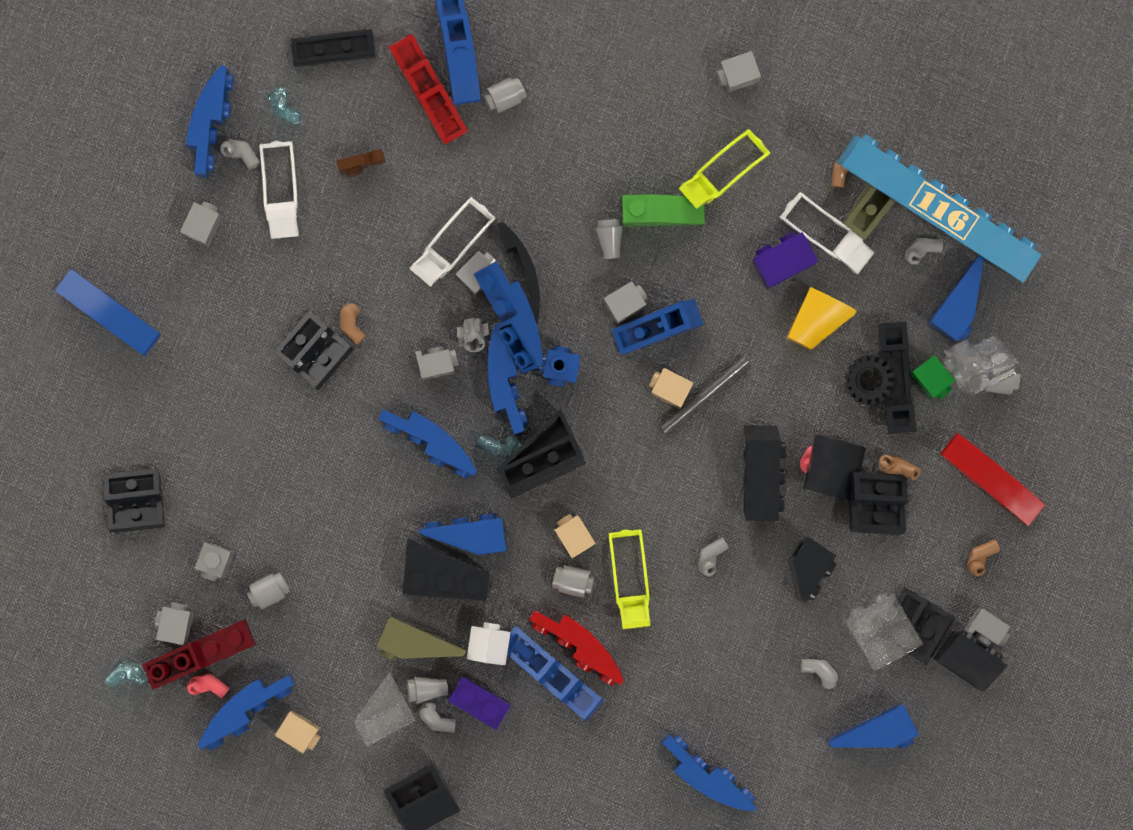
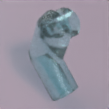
M276 87L269 95L273 113L275 116L297 125L302 113L288 107L286 101L287 91L282 87Z
M482 434L477 446L494 455L510 456L518 449L520 441L509 436L506 438L505 444Z
M125 662L118 665L103 679L113 689L123 679L133 680L136 684H140L146 679V673L141 665Z

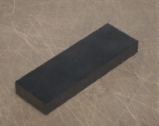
M372 29L290 39L294 67L376 58Z

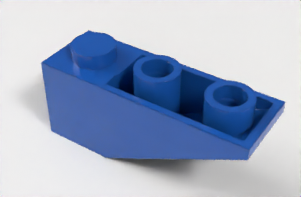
M496 513L480 515V521L469 522L468 517L452 519V525L441 526V521L424 523L425 529L419 530L421 535L478 555L507 551L502 518H496Z

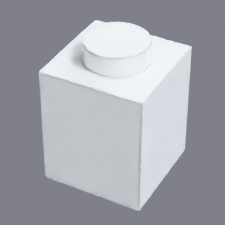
M484 622L483 627L472 626L466 659L505 665L511 632L500 630V625Z

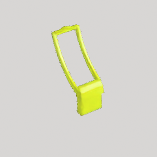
M748 129L716 154L692 179L683 183L679 189L697 209L705 203L709 204L715 198L720 197L743 175L769 156L770 152L763 142ZM748 135L764 155L747 167L719 192L702 172L724 152Z
M622 530L609 533L616 602L619 607V614L621 615L623 629L650 626L648 606L650 597L642 530ZM639 535L646 595L619 598L612 538Z

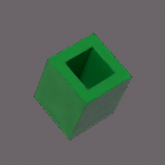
M935 355L910 373V376L929 400L936 396L939 400L952 391L950 385L955 382L954 378Z

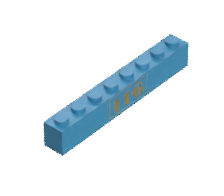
M865 134L863 138L854 135L837 161V164L1024 283L1042 254L1034 250L1037 246L1035 243L1024 236L1021 240H1018L1012 236L1015 230L1002 222L999 226L995 225L990 221L993 216L980 208L975 212L967 207L970 201L957 193L954 197L950 196L945 192L947 186L934 178L930 183L922 177L925 172L912 164L907 168L899 163L902 157L889 149L886 153L882 152L877 148L879 142Z

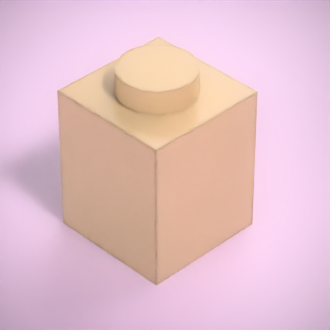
M664 368L661 374L657 371L655 372L649 387L653 388L651 395L680 409L693 382Z
M569 514L556 522L559 527L555 529V532L571 558L596 544L579 516L573 518Z
M293 710L289 712L275 734L277 738L301 753H305L307 749L313 751L321 738L317 734L320 727Z

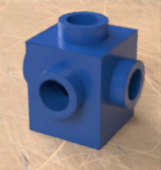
M554 346V350L548 349L547 356L542 355L543 364L539 367V371L544 372L543 379L548 380V385L564 387V383L576 385L581 355L571 354L570 348ZM562 363L564 368L558 371L554 368V365Z

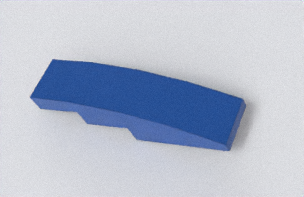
M70 269L55 290L143 356L147 355L161 336L158 331L72 269Z
M517 626L511 630L507 655L587 722L603 703L604 699Z

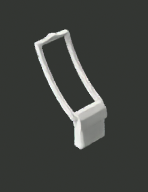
M273 141L269 144H260L264 209L266 219L269 222L271 239L298 236L299 231L296 218L298 201L293 142ZM290 146L294 201L267 204L263 148Z
M799 192L787 204L785 211L779 218L799 234L803 231L785 218L802 197L830 220L848 231L833 252L804 233L806 239L833 258L842 261L854 273L858 274L874 252L854 231Z
M470 197L430 242L423 255L413 263L410 270L431 287L439 278H443L447 272L453 269L467 250L496 218L488 212L485 206ZM470 203L490 221L473 238L455 261L449 264L431 247Z

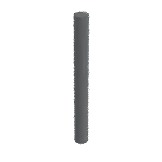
M742 356L659 426L661 431L667 435L748 367L750 363L746 358Z

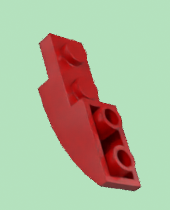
M536 610L533 612L530 621L534 622L533 629L544 635H547L548 631L557 635L556 642L571 649L572 645L577 647L572 656L577 660L574 665L588 673L591 668L601 673L599 679L611 686H614L615 682L620 685L623 683L624 679L611 655L581 624L564 614L560 623H557Z

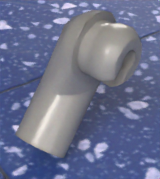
M231 139L225 141L220 146V152L223 156L241 158L248 170L260 164L253 150L245 141Z
M917 238L906 249V260L910 264L915 265L920 263L922 257L927 252L942 253L943 239Z
M723 537L700 551L698 568L705 576L715 574L717 555L729 549Z
M801 659V672L816 673L821 679L822 686L826 689H832L836 686L838 681L837 672L827 661Z
M427 701L421 705V710L419 711L420 718L430 730L455 733L456 719L440 718L436 712V705L433 702Z

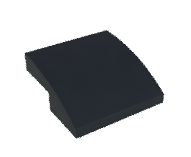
M308 311L273 353L319 391L354 348L313 313Z
M815 435L803 489L850 501L852 474L861 472L866 448L841 440Z
M158 468L103 474L104 501L107 504V522L110 533L165 527L162 487Z
M853 473L849 503L850 532L903 535L906 532L905 504L908 503L907 477L903 475Z
M904 587L877 635L927 665L955 617Z

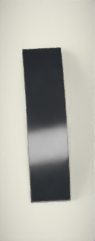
M498 223V229L506 253L515 250L518 252L532 297L528 302L538 325L540 290L533 262L518 236L505 223Z
M907 322L878 324L879 357L892 364V368L897 372L895 377L898 378V383L895 384L896 392L891 394L890 400H885V403H883L888 434L916 432L907 351L909 349Z

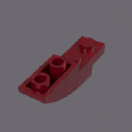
M244 619L142 664L152 690L257 644L247 620Z

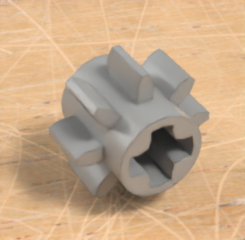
M479 318L464 320L463 327H457L459 347L464 346L469 352L483 350L485 343H490L491 340L489 324H483Z

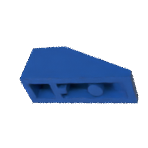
M980 255L973 260L927 323V325L953 344L959 339L964 341L973 329L970 324L975 316L984 258Z
M692 299L678 302L612 329V333L620 355H624L703 326L704 323L696 301Z
M900 703L826 741L830 747L895 748L898 746L899 749H903L915 742L913 738L919 736L905 706Z

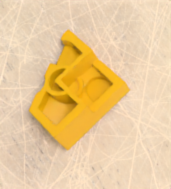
M810 287L786 339L812 350L842 324L852 318L857 310Z

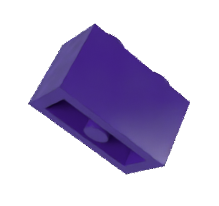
M793 231L779 239L781 244L773 248L768 244L755 252L757 256L753 258L752 262L767 290L816 265L818 262L803 232L796 235Z
M465 676L461 678L448 702L497 730L511 706V703Z

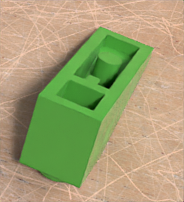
M622 195L623 227L705 225L704 205L696 209L686 196Z

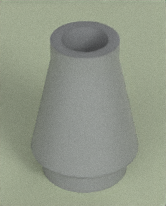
M619 219L597 221L598 227L596 232L604 259L620 258L623 225H620Z
M414 676L413 679L407 680L408 701L418 704L448 695L447 680Z

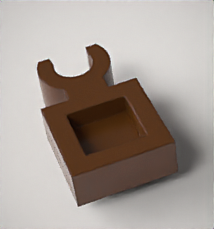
M378 149L366 154L361 153L336 160L341 175L346 174L347 177H354L362 174V170L368 168V166L382 164L386 160L382 149Z

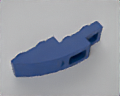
M435 0L453 105L480 102L476 60L464 0Z
M220 66L212 75L200 94L191 116L186 146L190 150H196L194 173L198 178H209L210 171H214L215 155H211L212 144H216L218 138V129L214 128V124L225 125L226 118H230L231 102L227 101L228 91L233 90L234 76L230 74L227 66Z
M497 261L478 270L473 275L501 320L494 327L512 355L516 365L522 374L540 367L543 364L537 324L530 304L518 280L510 284Z
M494 327L488 352L490 395L495 413L506 410L514 435L525 432L523 426L528 425L524 410H518L515 400L520 398L515 383L509 384L508 380L518 377L516 370H519V367Z
M382 410L378 419L384 423L382 428L394 434L401 430L409 434L408 440L420 446L427 442L428 445L424 453L429 455V462L442 468L444 463L455 467L453 473L468 479L469 475L476 477L478 472L470 458L459 444L438 425L412 411L407 421Z
M290 674L268 687L260 678L232 697L206 728L198 744L200 750L208 746L211 751L224 744L223 737L230 733L236 737L249 730L247 724L252 722L253 719L248 711L252 710L253 714L268 706L266 701L276 696L280 700L292 693L293 691L290 687L296 684L292 675Z
M668 734L661 741L680 761L673 768L674 772L697 791L715 801L737 809L753 812L757 808L752 803L756 798L745 787L740 790L733 783L736 777L726 767L720 770L715 766L707 773L706 769L709 766L698 755L693 758L686 751L689 745L678 734L674 738Z

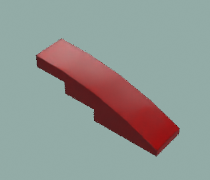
M411 33L388 46L443 144L445 145L468 132L413 34Z
M959 433L954 435L940 453L944 459L971 483L982 489L1000 506L1006 508L1024 525L1029 526L1044 508L1045 504Z

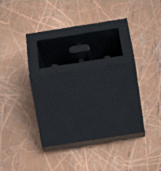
M804 537L788 560L795 597L798 601L805 603L807 600L813 601L822 588L818 585L823 577H829L837 566V563L834 562L837 555L810 537Z
M961 631L960 633L951 632L934 660L978 690L985 692L1008 666L1001 661L1004 656L991 647H980L978 645L980 640L967 631Z
M435 761L383 790L396 816L406 830H427L461 811Z

